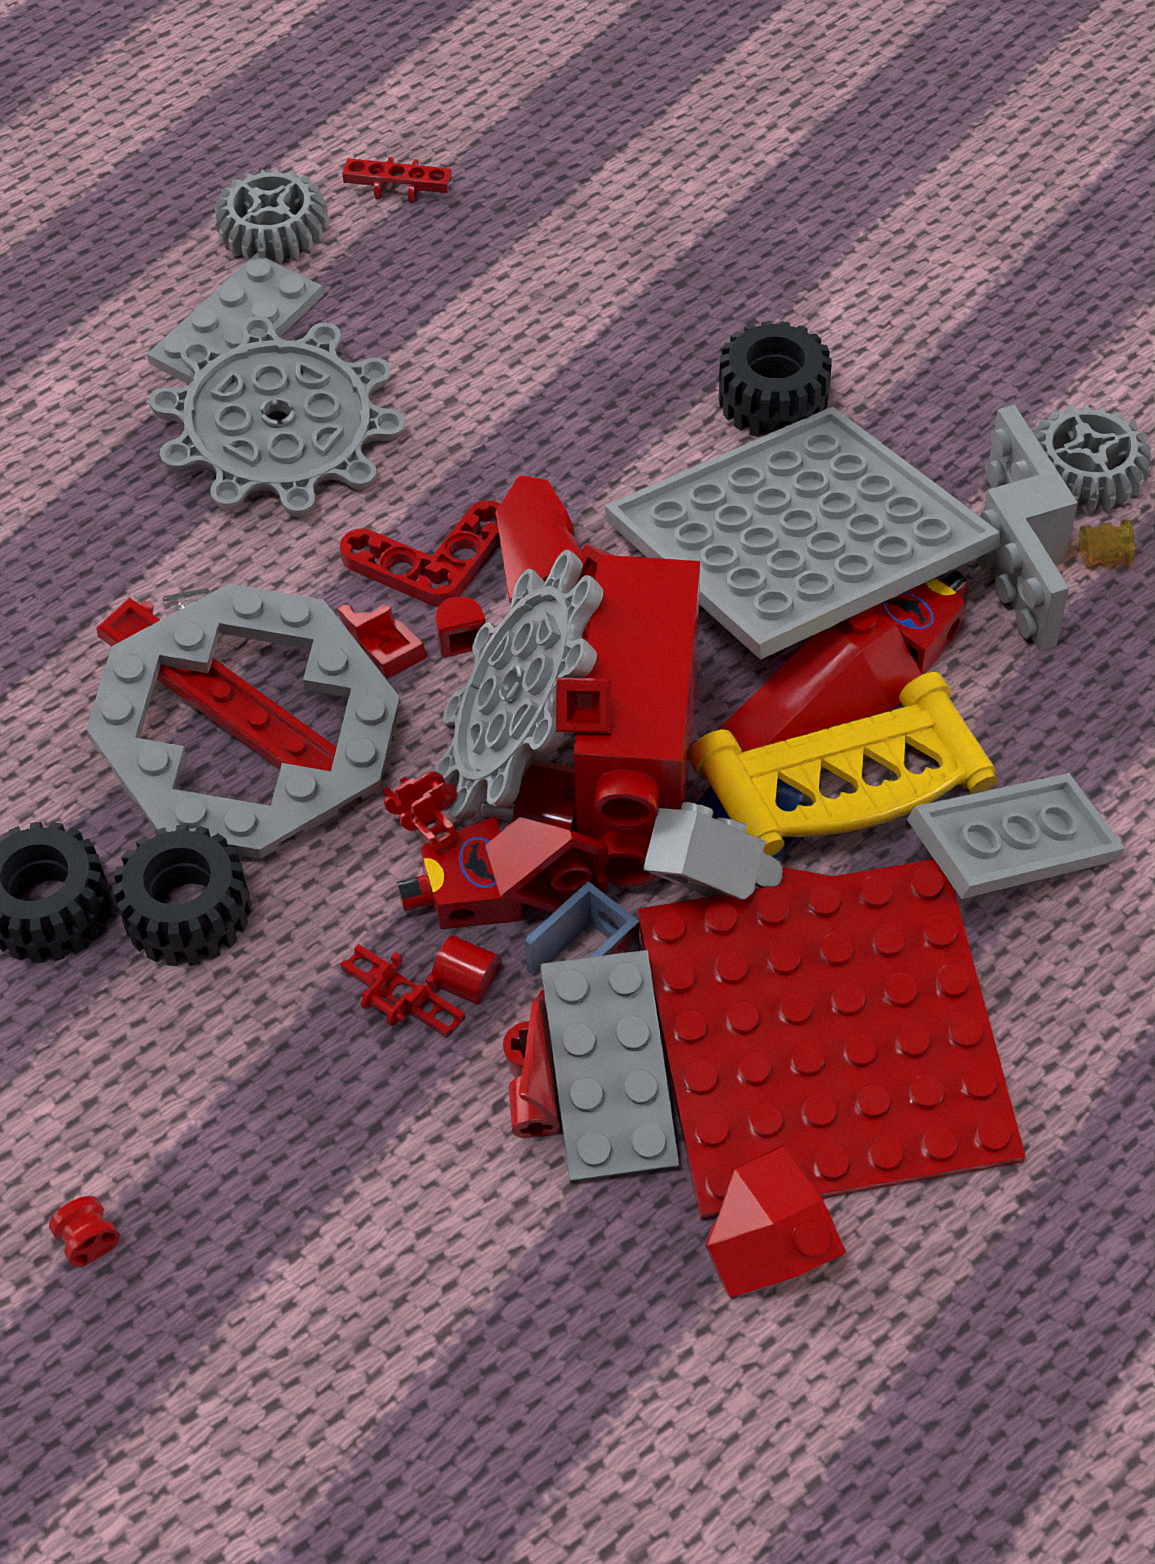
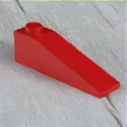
M871 607L815 634L719 730H729L742 752L896 710L902 705L899 700L901 691L908 683L922 674L897 625L875 607Z

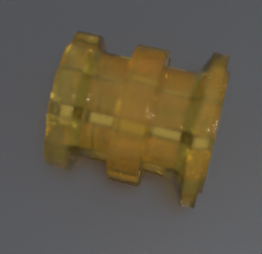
M1122 519L1117 527H1114L1111 522L1101 523L1099 528L1094 529L1090 525H1082L1079 531V549L1083 564L1085 566H1093L1095 561H1102L1103 565H1110L1115 563V559H1121L1125 566L1131 565L1135 556V538L1131 521L1129 519Z

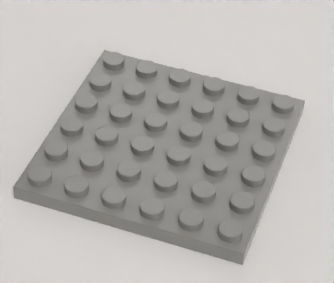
M833 406L605 505L606 521L647 558L700 561L699 605L760 660L1000 547V531Z

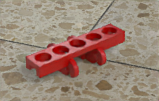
M389 157L387 162L347 158L342 177L343 183L374 186L375 199H381V192L384 190L385 183L409 185L408 201L414 203L418 190L448 193V184L452 180V171L450 168L420 166L417 159H414L411 165L395 163L393 157ZM393 172L404 173L401 176H393Z
M428 772L416 780L414 778L408 780L406 777L400 779L401 785L396 787L394 791H391L388 787L382 790L385 796L384 807L393 815L400 814V824L408 831H416L435 852L459 838L455 826L440 812L454 803L457 791L452 784L445 783L444 777L439 772ZM438 822L435 826L429 829L426 827L431 823ZM447 832L443 837L436 838L438 834Z
M358 944L354 948L355 953L349 960L344 959L340 963L343 971L369 987L368 990L362 992L361 1007L367 1010L374 1006L388 1015L386 1023L389 1026H394L399 1021L402 1022L405 1014L409 1013L445 1038H448L465 1019L463 1011L433 993L438 982L436 977L430 974L425 980L426 986L421 983L417 986L397 973L403 962V956L397 952L391 956L392 963L390 964ZM364 958L372 963V969L366 973L353 965V963L358 959ZM391 978H392L391 984L386 987V984H387V983L391 980ZM398 985H408L413 990L411 993L406 992L400 1000H396L393 997V990ZM381 996L391 1001L395 1005L393 1006L392 1004L388 1003L387 1001L382 999ZM426 1000L433 1003V1008L429 1013L420 1008ZM445 1011L454 1017V1021L448 1027L434 1018V1016L438 1012Z

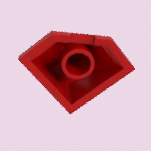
M519 817L514 822L508 824L500 834L485 845L501 897L554 913L588 881L604 894L608 892V879L605 873V864L608 863V849L605 842L571 830Z
M785 1146L775 1148L731 1170L724 1190L727 1193L717 1221L712 1223L705 1243L723 1288L730 1298L798 1277L847 1253L823 1198Z

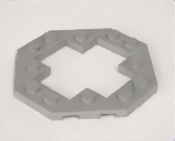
M228 584L111 647L86 730L88 739L97 752L101 753L111 766L114 776L134 804H138L154 832L164 827L167 832L176 831V825H188L189 831H195L198 826L209 829L211 837L217 833L225 837L228 847L234 846L238 855L261 859L279 849L278 844L299 831H302L303 834L337 815L338 809L358 797L363 800L380 790L399 710V695L323 599ZM220 633L311 649L303 679L304 690L349 698L331 771L282 763L271 806L177 790L185 759L184 746L140 738L160 666L165 665L209 673Z

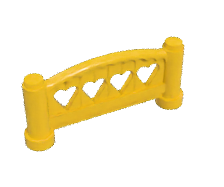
M939 672L925 673L908 683L899 696V700L904 707L892 710L891 712L874 715L870 718L867 717L742 752L729 730H716L698 739L688 750V760L699 777L707 778L729 818L746 824V833L766 841L763 853L770 856L775 855L783 848V837L833 835L878 826L910 814L915 806L931 803L955 786L962 785L965 790L969 789L971 794L989 790L997 782V777L994 774L996 771L995 767L950 700L952 690ZM905 742L935 759L939 763L940 768L931 769L925 767L921 774L909 772L904 766ZM863 754L895 772L898 780H883L879 786H870L862 779ZM821 766L851 783L855 787L856 792L852 794L841 792L839 797L835 799L824 797L819 791ZM777 779H781L809 796L813 805H797L796 809L790 812L781 810L775 802Z

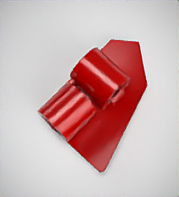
M519 475L496 511L510 603L512 602L516 582L525 570L532 569L536 571L545 582L556 559L564 550L573 552L577 557H579L582 551L574 538V529L569 514L547 479Z
M541 990L539 995L532 1001L530 1020L515 1024L504 1036L502 1046L511 1074L515 1078L509 1083L508 1087L512 1133L520 1138L551 1136L560 1130L554 1064L544 991Z

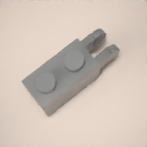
M683 802L681 810L658 808L643 870L703 895L714 896L715 894H724L743 900L753 893L755 886L764 888L781 883L783 866L780 865V861H777V858L763 853L766 841L746 833V824L727 818L714 819L712 818L713 810L711 808L695 803Z

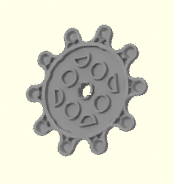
M253 316L247 318L241 325L242 342L231 350H219L201 340L190 341L181 348L180 354L183 363L195 374L194 380L189 385L181 388L161 387L152 392L149 397L150 408L156 416L184 425V431L179 437L168 441L161 447L160 458L167 469L177 473L197 467L213 470L217 476L210 488L212 500L222 510L237 508L247 495L255 491L274 492L280 496L281 504L288 514L294 517H302L310 512L315 503L313 487L323 481L337 480L355 490H365L375 480L377 470L375 464L362 454L361 447L372 441L396 440L405 427V418L400 412L377 407L369 399L371 393L384 387L391 376L389 363L381 358L374 357L356 363L341 360L336 355V348L341 341V332L337 326L327 322L314 325L302 339L287 341L277 336L274 325L268 318ZM275 411H281L288 416L282 420V424H278L277 420L269 419L267 415Z
M564 550L558 556L545 582L532 569H527L521 574L514 587L510 609L501 623L495 626L487 622L478 631L472 648L476 662L469 681L461 690L453 693L446 704L443 722L446 725L455 726L454 738L449 749L439 761L435 771L442 774L445 783H450L454 787L457 786L456 800L450 805V815L456 819H472L475 817L486 795L488 804L492 806L508 807L515 801L519 793L522 774L530 767L535 752H554L563 739L564 732H556L557 678H584L595 665L597 652L582 636L587 622L600 605L603 597V588L593 577L588 575L582 577L578 582L583 564L569 550Z

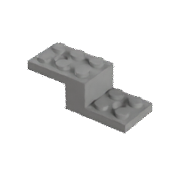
M1011 405L998 409L995 428L990 435L992 446L989 462L985 465V473L992 489L987 490L984 511L980 514L982 519L1000 531V547L978 557L977 561L982 569H990L995 578V587L1000 600L1003 603L1010 602L1016 612V623L1021 635L1024 638L1031 637L1037 649L1042 651L1057 646L1069 587L1055 565L1065 562L1078 502L1017 407Z

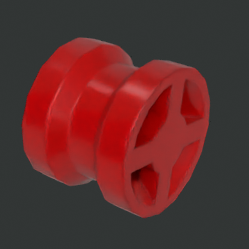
M83 1196L70 1201L62 1206L49 1221L50 1231L57 1240L64 1241V1254L69 1263L75 1267L88 1265L113 1250L119 1242L120 1234L112 1222L103 1219L104 1208L95 1196Z

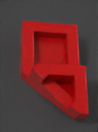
M342 605L337 608L340 619L386 679L427 658L423 642L400 620H394L390 606H378L377 610L371 613L354 612L352 605Z

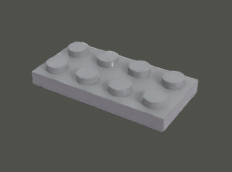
M256 253L147 353L149 364L190 384L194 380L195 374L186 367L180 354L181 348L186 343L201 340L219 350L236 348L243 339L241 325L247 318L253 316L268 318L272 321L277 336L281 337L324 296L323 287L267 258H259V255Z
M1070 773L915 806L907 819L961 899L1115 862L1125 849Z
M648 950L541 964L540 969L569 1181L678 1167L679 1160Z

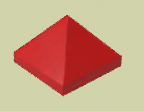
M557 678L556 732L610 733L611 679Z

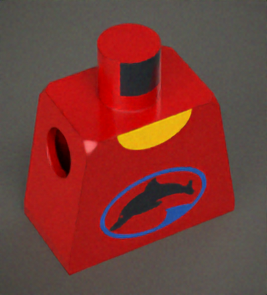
M950 570L940 579L933 578L874 606L897 625L922 675L929 670L963 627L967 603L962 596L969 591V585L965 577L956 570Z
M496 817L488 818L457 831L459 838L436 852L428 843L424 844L420 849L424 875L396 882L403 911L433 904L440 929L523 920L522 904L500 896L485 847L486 844L501 833Z

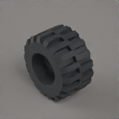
M771 321L762 322L761 326L757 327L751 324L744 327V333L735 332L730 336V342L724 344L722 355L720 356L718 401L720 408L723 407L725 418L727 420L734 418V427L740 431L746 426L750 427L749 435L759 437L761 431L770 434L827 409L832 358H829L830 351L827 345L821 344L822 339L816 333L808 334V328L801 325L793 327L790 326V322L781 321L780 324H772Z
M42 822L30 823L29 829L20 830L19 826L10 829V836L5 839L0 837V950L3 952L8 948L11 957L22 960L25 952H27L32 963H43L44 954L50 953L54 961L65 959L63 950L72 947L75 954L85 948L83 938L87 936L94 941L101 933L97 922L107 923L110 916L107 906L112 905L109 884L94 845L89 838L83 839L82 833L73 827L65 832L62 823L52 822L49 827H43ZM44 881L64 882L58 891L47 898L36 901L19 900L21 895L35 884Z
M176 825V831L167 832L165 827L155 830V837L148 839L143 836L136 841L137 849L135 851L127 849L121 857L124 866L116 867L114 873L116 885H113V893L127 936H130L133 946L139 952L144 948L147 958L155 962L158 961L161 954L164 955L166 964L170 966H178L179 958H187L189 966L200 964L198 956L208 953L212 960L221 955L219 946L222 943L231 948L238 941L235 930L244 932L248 925L246 914H251L249 891L239 855L234 846L228 847L225 837L219 833L211 837L209 829L198 826L195 831H189L188 825ZM198 884L206 887L198 897L183 904L172 905L159 902L160 898L167 891L180 885Z

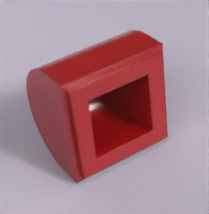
M453 597L445 600L438 606L435 613V621L441 656L447 658L472 651L475 637L480 628L486 623L481 606L473 599Z
M452 935L440 948L431 975L438 979L437 988L479 1005L502 966V957L497 953Z

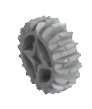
M278 167L274 172L266 173L263 169L257 175L246 173L243 181L232 180L231 188L222 189L221 198L216 201L215 225L217 232L220 234L221 242L224 244L225 249L230 248L234 258L243 255L246 261L250 260L256 253L262 259L275 258L280 265L283 262L284 256L290 255L291 258L297 261L299 250L311 253L313 243L321 244V237L326 232L328 224L327 204L324 201L322 192L319 190L318 184H312L308 176L298 177L295 170L284 174Z
M1087 403L1081 410H1076L1068 405L1063 414L1052 410L1047 420H1040L1033 432L1078 504L1086 505L1089 515L1096 509V505H1101V508L1108 514L1115 503L1125 508L1130 497L1137 498L1138 493L1142 490V486H1144V482L1148 479L1151 447L1147 445L1146 433L1138 432L1136 421L1124 422L1122 412L1114 415L1107 413L1105 405L1100 411L1091 410Z

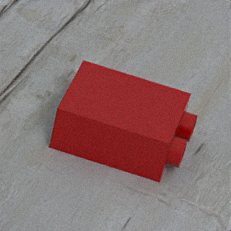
M598 555L595 580L603 588V597L600 605L591 616L588 643L597 652V659L591 672L584 678L611 679L610 733H576L574 771L577 833L606 843L608 863L605 864V873L609 883L624 887H637L650 883L656 877L655 874L647 872L643 868L658 808L681 810L682 803L686 802L690 765L688 750L692 743L697 688L700 561Z

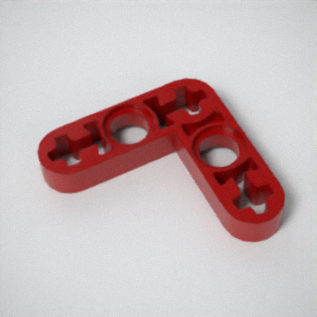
M486 500L471 506L433 556L369 529L351 530L340 541L342 562L345 567L353 572L426 604L438 607L449 598L460 597L500 544L496 511L500 503ZM490 518L495 519L496 523H486V525L481 530V537L478 536L480 532L479 520L482 522H487ZM367 546L369 547V552L362 549ZM462 548L472 549L476 552V555L468 560H458L452 557L456 550ZM353 549L361 550L358 554H353ZM404 562L412 566L408 573L401 575L392 574L388 571L396 563ZM443 580L448 581V586L441 584L437 589L432 588L431 582L440 584Z

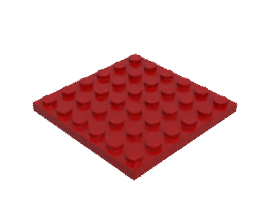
M934 859L754 889L753 893L744 900L722 894L637 909V920H639L643 950H648L657 1017L700 1220L718 1217L727 1193L724 1190L733 1168L780 1146H785L822 1198L1024 1162L1026 1155L953 886Z

